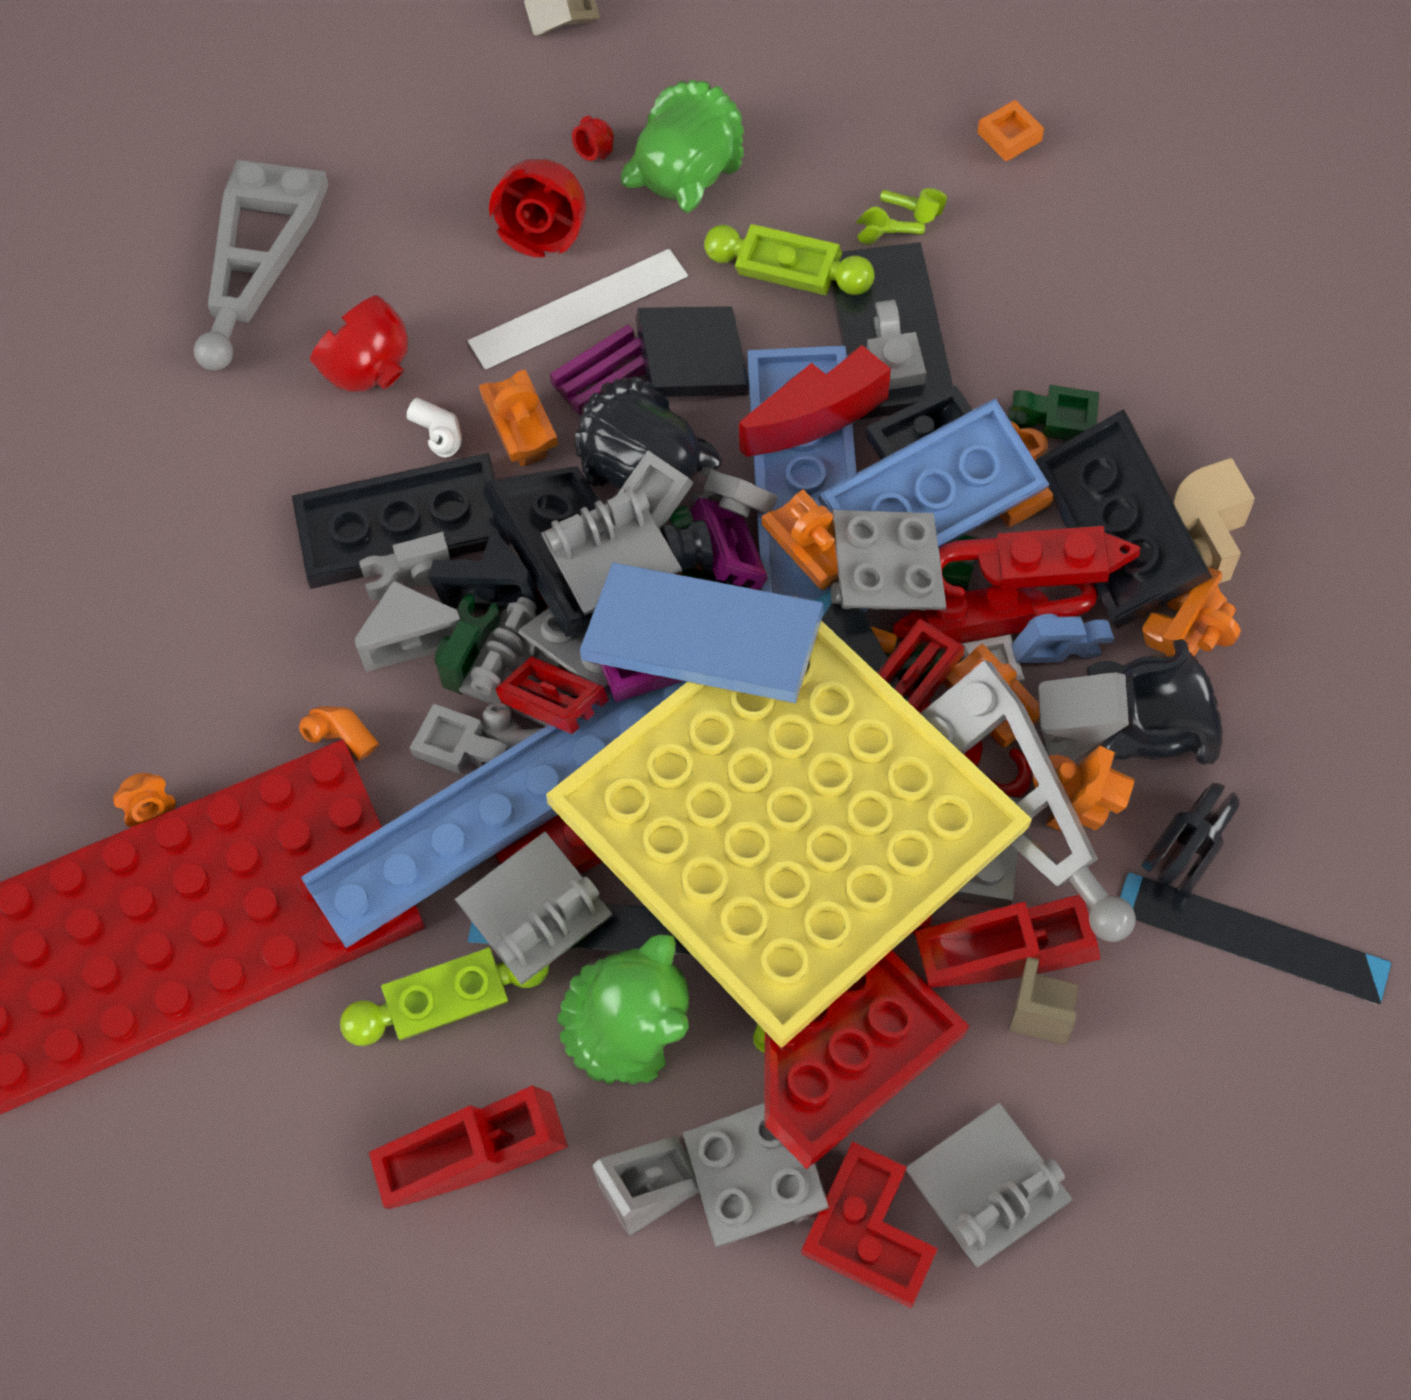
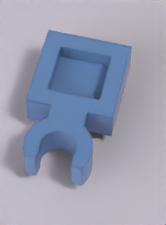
M1048 613L1030 620L1026 628L1011 644L1016 663L1063 662L1069 654H1077L1081 658L1099 657L1102 653L1098 643H1112L1114 637L1107 620H1093L1083 624L1081 617H1058L1056 614Z

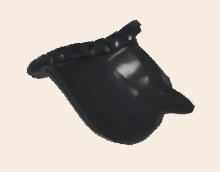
M623 377L620 380L615 379L613 383H604L600 393L594 392L589 398V402L584 405L582 416L579 417L577 423L578 429L575 433L576 455L582 460V472L586 475L587 482L594 487L598 485L604 486L610 481L614 486L621 489L647 451L665 461L690 480L694 478L697 472H701L702 468L710 467L716 470L722 465V460L716 449L704 439L697 437L683 417L671 411L666 397L662 396L661 392L655 390V386L651 382H643L642 378L632 377L630 379Z
M1183 639L1174 640L1175 654L1173 656H1145L1125 665L1112 661H1102L1087 668V676L1115 672L1125 675L1129 725L1104 740L1101 745L1115 752L1113 759L1124 760L1130 757L1155 760L1193 752L1197 755L1196 761L1205 765L1214 764L1219 758L1223 742V728L1220 712L1217 709L1218 702L1213 694L1214 689L1210 677L1206 674L1196 657L1189 652L1188 644Z

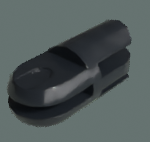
M1212 783L1205 789L1188 813L1180 812L1174 816L1141 865L1148 872L1151 871L1162 860L1174 841L1177 840L1179 842L1178 846L1158 875L1160 881L1169 885L1181 873L1195 853L1199 854L1176 889V893L1183 898L1189 897L1222 848L1224 841L1221 833L1240 805L1239 797L1233 792L1221 803L1208 822L1204 820L1225 788V785L1221 783Z

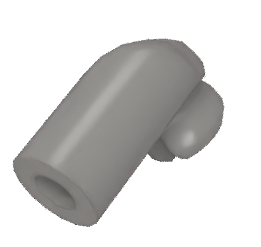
M502 703L489 705L482 714L484 736L506 744L508 749L542 729L524 730L511 718V709Z

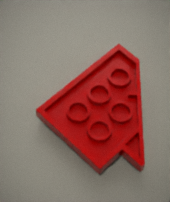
M891 950L782 1048L765 1032V1127L807 1170L960 1041L970 1025Z

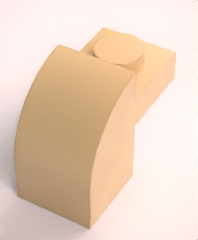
M1232 458L1202 467L1189 474L1179 485L1173 501L1207 567L1222 572V579L1219 583L1231 579L1241 554L1229 531L1245 526L1255 500L1254 495Z

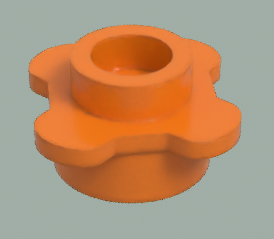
M138 773L122 782L119 790L113 796V803L115 807L123 809L125 813L123 819L128 827L136 826L175 809L176 800L172 795L166 794L164 790L166 782L163 777L151 773Z

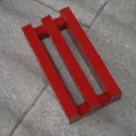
M922 619L916 622L877 672L889 684L925 637L931 640L894 688L904 698L942 648L945 649L946 652L907 701L918 712L921 711L964 655L963 645Z
M533 656L526 660L495 689L501 703L570 734H574L580 728L577 723L579 717L588 721L594 715L591 707L593 704L603 707L609 701L603 686ZM531 676L543 682L539 684L535 681L528 679L527 677ZM556 688L577 696V698L574 699L565 694H562L558 692Z

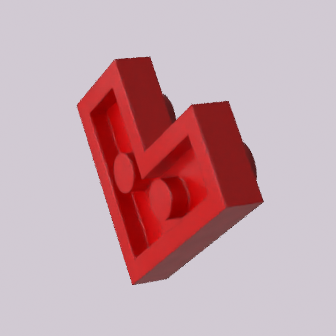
M852 1141L826 1196L829 1208L819 1211L801 1249V1255L912 1309L938 1248L883 1222L904 1178L907 1167Z

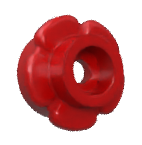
M585 116L581 119L579 125L573 129L572 142L575 150L583 159L593 161L601 158L604 160L613 151L614 134L607 122L600 118L593 119L591 116Z

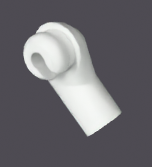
M415 398L408 407L407 419L429 429L430 440H428V446L435 454L440 457H450L455 454L462 444L457 416L425 400Z

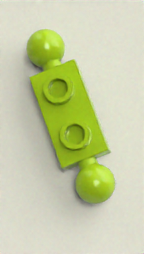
M750 224L745 239H742L733 227L718 225L707 233L704 240V248L710 259L717 263H729L737 258L734 266L738 275L825 296L828 293L832 280L837 281L839 287L850 295H859L866 292L874 282V268L866 258L850 256L840 262L842 256L840 245L754 224Z
M488 947L381 985L386 1003L377 1005L368 1000H359L351 1003L341 1015L340 1029L344 1038L351 1044L368 1046L374 1044L382 1037L386 1027L394 1025L398 1040L403 1041L509 1003L504 985L512 983L520 988L535 987L546 978L549 965L521 985L504 962L495 963L492 951Z

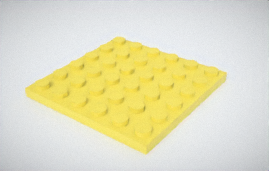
M822 621L796 703L686 682L546 794L547 804L781 1048L1024 833L1032 821L1018 805Z

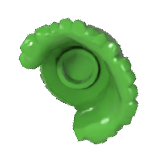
M690 80L688 83L679 81L675 86H668L656 98L655 106L651 108V113L648 114V123L639 135L635 154L621 172L622 185L626 188L646 186L658 196L677 201L679 208L683 212L690 213L701 202L705 188L714 184L721 172L727 174L737 172L743 163L741 158L744 157V148L742 146L744 127L741 124V113L736 108L735 102L730 100L729 95L723 93L721 87L715 86L711 88L707 81L701 80L698 82Z
M653 936L641 948H633L619 954L609 955L605 960L599 959L594 965L588 964L584 966L580 974L575 975L570 981V989L565 993V999L560 1005L562 1011L558 1014V1024L565 1028L559 1036L561 1043L566 1045L565 1052L567 1055L574 1057V1065L579 1069L586 1070V1075L597 1082L604 1081L607 1085H611L615 1081L633 1085L639 1082L649 1083L658 1077V1071L666 1066L664 1046L668 1043L679 1041L685 1036L689 1028L685 1014L688 1010L690 999L687 981L683 972L672 965L675 954L674 936Z

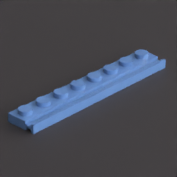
M687 681L619 702H615L610 688H607L605 691L609 701L603 707L593 704L591 707L594 715L588 721L579 717L577 723L580 728L574 734L567 733L550 724L302 876L301 878L345 948L556 817L558 814L547 804L546 794Z

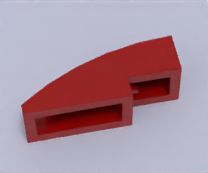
M862 345L827 374L813 363H810L739 422V451L746 457L778 452L812 442L842 429L865 416L888 399L891 368Z
M1080 894L1027 908L1024 901L914 931L930 988L1019 978L1022 975L1027 957L1039 959L1036 974L1101 960L1097 939L1089 924V913L1085 901Z
M531 1085L483 1108L469 1105L368 1153L383 1207L392 1209L493 1178L568 1147L551 1092Z

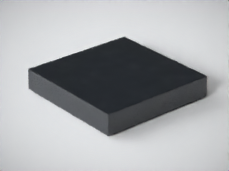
M732 306L638 308L635 320L647 381L655 386V390L662 393V396L746 395L749 382Z

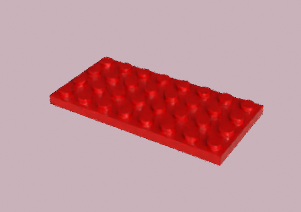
M343 739L0 882V1115L425 929L418 909L414 905L345 948L301 878L382 828Z

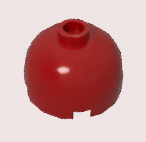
M526 159L513 165L491 192L488 207L490 218L493 214L499 226L496 232L500 238L515 251L534 258H544L546 255L544 251L552 253L559 251L558 254L567 251L582 230L587 209L584 190L574 173L561 163L549 159Z
M374 295L363 300L341 318L346 324L335 335L329 329L315 346L310 356V362L325 379L337 388L348 392H365L377 385L385 390L393 385L404 372V369L399 365L405 358L408 350V335L404 322L388 302H385L379 295Z

